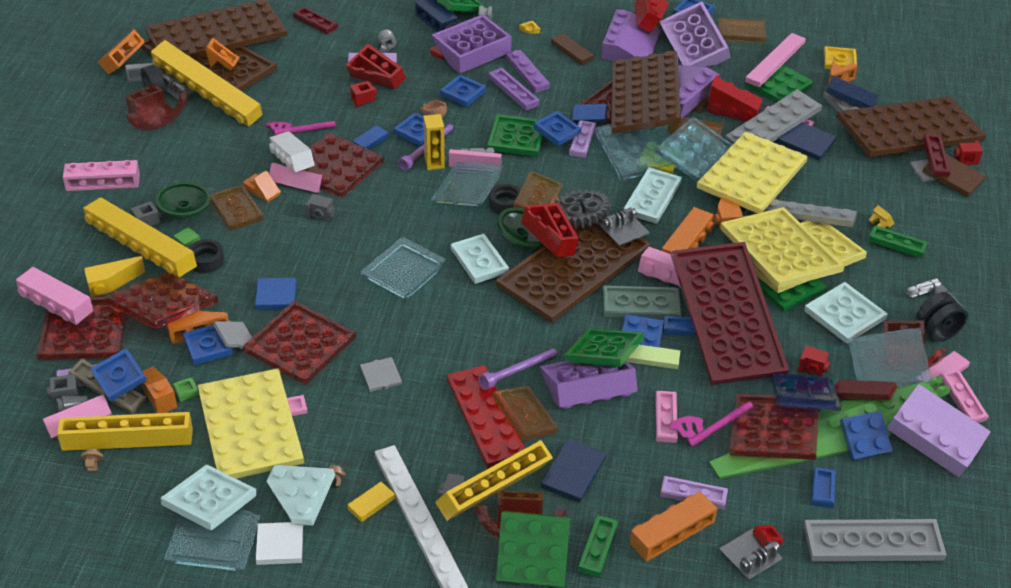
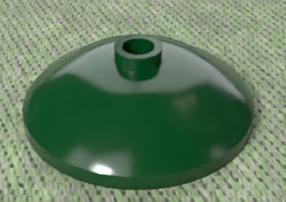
M175 182L164 186L158 191L155 203L157 209L163 214L172 218L185 219L203 213L210 206L211 195L200 184L194 182Z
M508 208L500 213L497 219V226L504 238L510 243L526 249L544 246L521 224L523 208Z

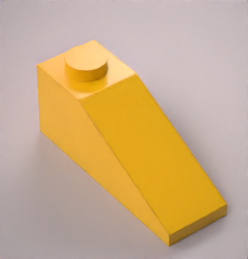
M142 256L84 268L91 297L111 293L145 273Z

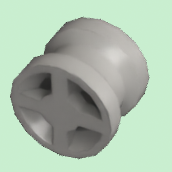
M480 6L479 16L484 14L492 21V6L488 8Z
M385 29L379 33L378 39L380 42L387 44L389 49L395 47L396 39L391 30Z

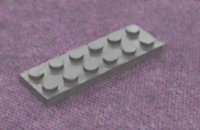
M797 89L725 135V141L733 145L744 132H748L773 142L787 131L821 111L822 105Z
M936 519L805 520L804 522L811 561H945L947 556Z

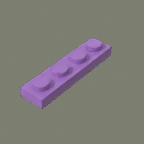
M521 50L506 53V59L535 93L550 89V83Z
M503 68L489 72V79L526 111L540 105V100Z

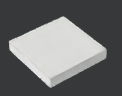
M292 522L258 524L256 565L302 563L303 525L293 524Z

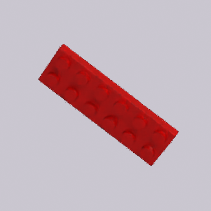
M483 365L447 374V381L488 469L524 450L525 447L496 387L484 390L480 386L478 381L479 375L488 372L486 366Z

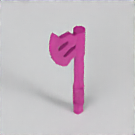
M335 121L293 127V124L287 122H271L265 124V127H270L276 136L288 131L290 133L327 129L336 127Z
M748 401L706 429H703L702 426L703 419L694 416L678 418L670 424L669 429L678 430L683 438H688L689 445L693 447L721 427L753 408V404ZM692 423L695 424L697 434L692 429ZM681 424L686 425L687 431L684 430Z

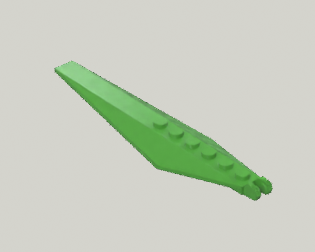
M936 376L928 382L925 381L897 388L891 400H844L709 461V464L718 478L722 479L847 453L849 451L840 424L842 418L881 411L887 430L894 416L918 384L939 398L949 394L950 387L948 385L940 386L943 380L940 376ZM887 430L888 436L893 434L892 432Z

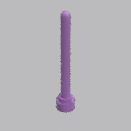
M451 124L444 127V136L453 130ZM424 144L412 154L402 156L398 160V166L404 171L410 169L413 166L414 160L424 153Z
M550 349L496 373L485 372L479 375V384L484 390L490 389L495 386L498 380L556 356L557 350Z

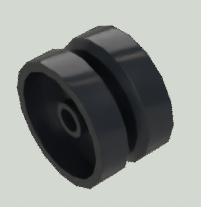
M940 292L928 298L916 314L917 323L927 330V333L936 342H943L954 337L963 329L968 320V312L948 292Z

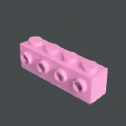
M137 160L65 164L63 180L66 191L139 187L140 172Z
M648 247L641 255L638 272L680 287L671 254Z
M35 267L30 268L16 279L17 291L22 297L32 300L36 305L43 306L49 312L55 313L75 325L93 312L89 296Z

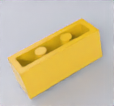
M441 114L423 116L424 159L427 170L445 168L444 124Z

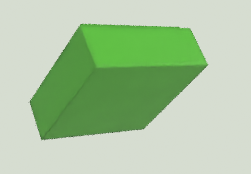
M188 227L175 234L174 240L189 248L191 244L200 240V236Z
M192 377L172 384L179 402L199 396V390Z

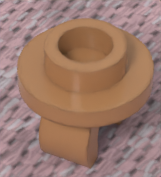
M87 449L86 452L81 454V459L85 461V467L88 468V472H96L97 462L103 460V454L97 449Z
M330 465L328 469L334 470V479L337 480L336 488H339L341 486V478L345 477L346 473L342 471V467Z

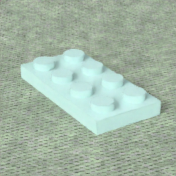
M648 168L625 205L624 210L630 207L635 208L637 211L635 218L657 224L678 189L682 177Z

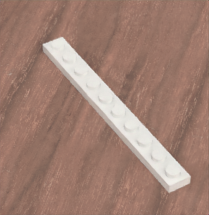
M395 445L375 451V458L392 492L395 493V498L440 588H468Z

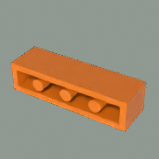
M693 207L662 247V251L671 254L675 250L698 248L699 244L705 241L708 232L711 233L714 228V214Z
M701 491L694 495H689L684 501L670 506L659 515H654L642 525H636L631 530L630 545L647 562L713 524L716 519L717 507Z

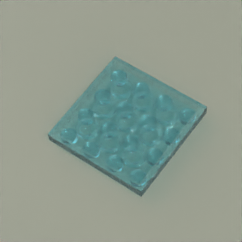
M692 117L659 145L655 153L698 182L733 144Z
M612 124L595 128V134L621 181L642 176L648 168L659 170V168L675 165V167L685 165V158L666 126L616 134L612 132Z

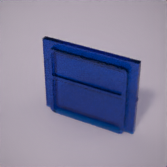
M773 373L771 376L778 406L841 411V404L832 379Z

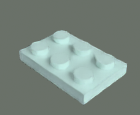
M485 234L451 244V251L475 284L504 275L509 271V267Z

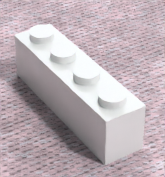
M289 131L269 137L271 153H274L282 163H285L294 172L315 166L311 149Z

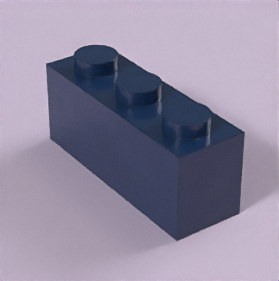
M418 0L415 2V15L436 32L445 30V27L450 23L458 22L457 17L436 0Z

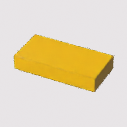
M380 482L347 505L348 510L363 522L395 499V493Z

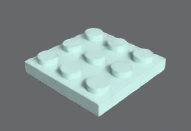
M846 282L808 303L804 309L807 314L846 344L887 318L885 311Z
M206 464L162 496L161 505L212 531L256 496V489Z

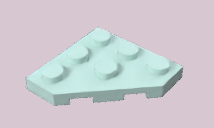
M274 465L267 483L293 524L313 526L335 477V472L333 469Z

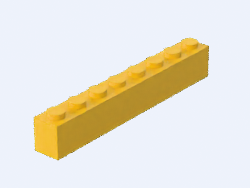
M166 40L151 51L152 61L157 67L163 68L167 74H172L180 83H185L192 91H196L204 99L210 100L214 106L223 109L227 115L235 117L239 123L249 127L263 115L258 102Z
M100 197L83 207L84 218L89 225H93L99 231H103L111 238L119 241L122 245H126L132 251L141 254L145 259L151 260L157 266L167 270L168 273L181 277L197 267L192 250Z

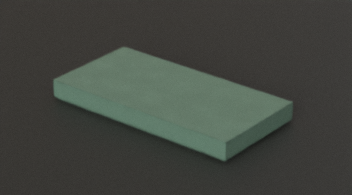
M603 286L604 317L625 318V314L664 319V316L681 317L679 288Z

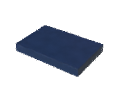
M836 76L832 77L826 93L860 108L874 107L878 98L877 94Z
M802 122L778 137L774 142L821 160L834 144L837 136Z
M568 439L541 482V488L581 503L603 465L606 453Z

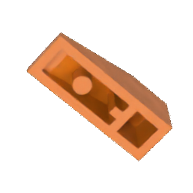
M134 29L107 52L98 63L109 75L133 55L145 41Z
M723 197L720 199L717 214H714V223L718 225L720 232H722L720 229L721 222L743 217L739 204Z
M181 310L164 315L166 329L172 344L185 341L183 337L185 332L211 326L214 324V321L227 322L229 320L226 312Z
M154 366L142 370L147 381L140 384L155 412L166 413L176 409L175 393L166 377Z

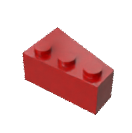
M636 0L634 7L638 27L651 33L664 15L669 2L665 0Z
M369 44L345 65L350 77L369 81L394 90L406 80L401 66Z
M716 74L711 84L707 112L746 122L760 114L761 98L746 90L738 89L734 86L735 84L725 82Z
M560 204L525 206L521 224L556 257L574 256L579 238Z

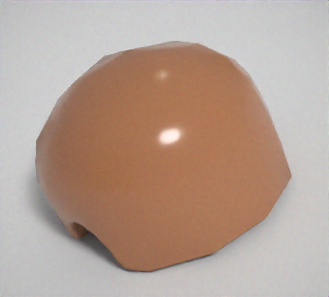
M435 100L423 104L421 111L423 116L441 114L443 118L447 112V106L445 102Z

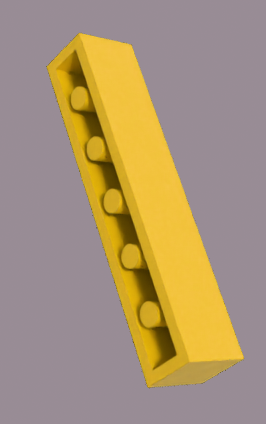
M190 412L60 418L57 435L62 451L191 445L193 427Z
M542 440L447 491L435 503L448 521L539 470L553 457Z

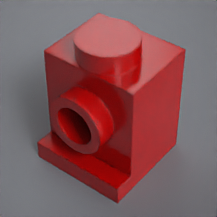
M369 81L351 85V100L357 108H360L361 104L375 101V96H377L376 88Z
M979 141L959 143L958 148H954L953 151L954 158L965 165H979L983 153Z
M806 346L800 358L797 372L801 373L804 371L822 377L823 372H828L831 363L827 361L829 353Z

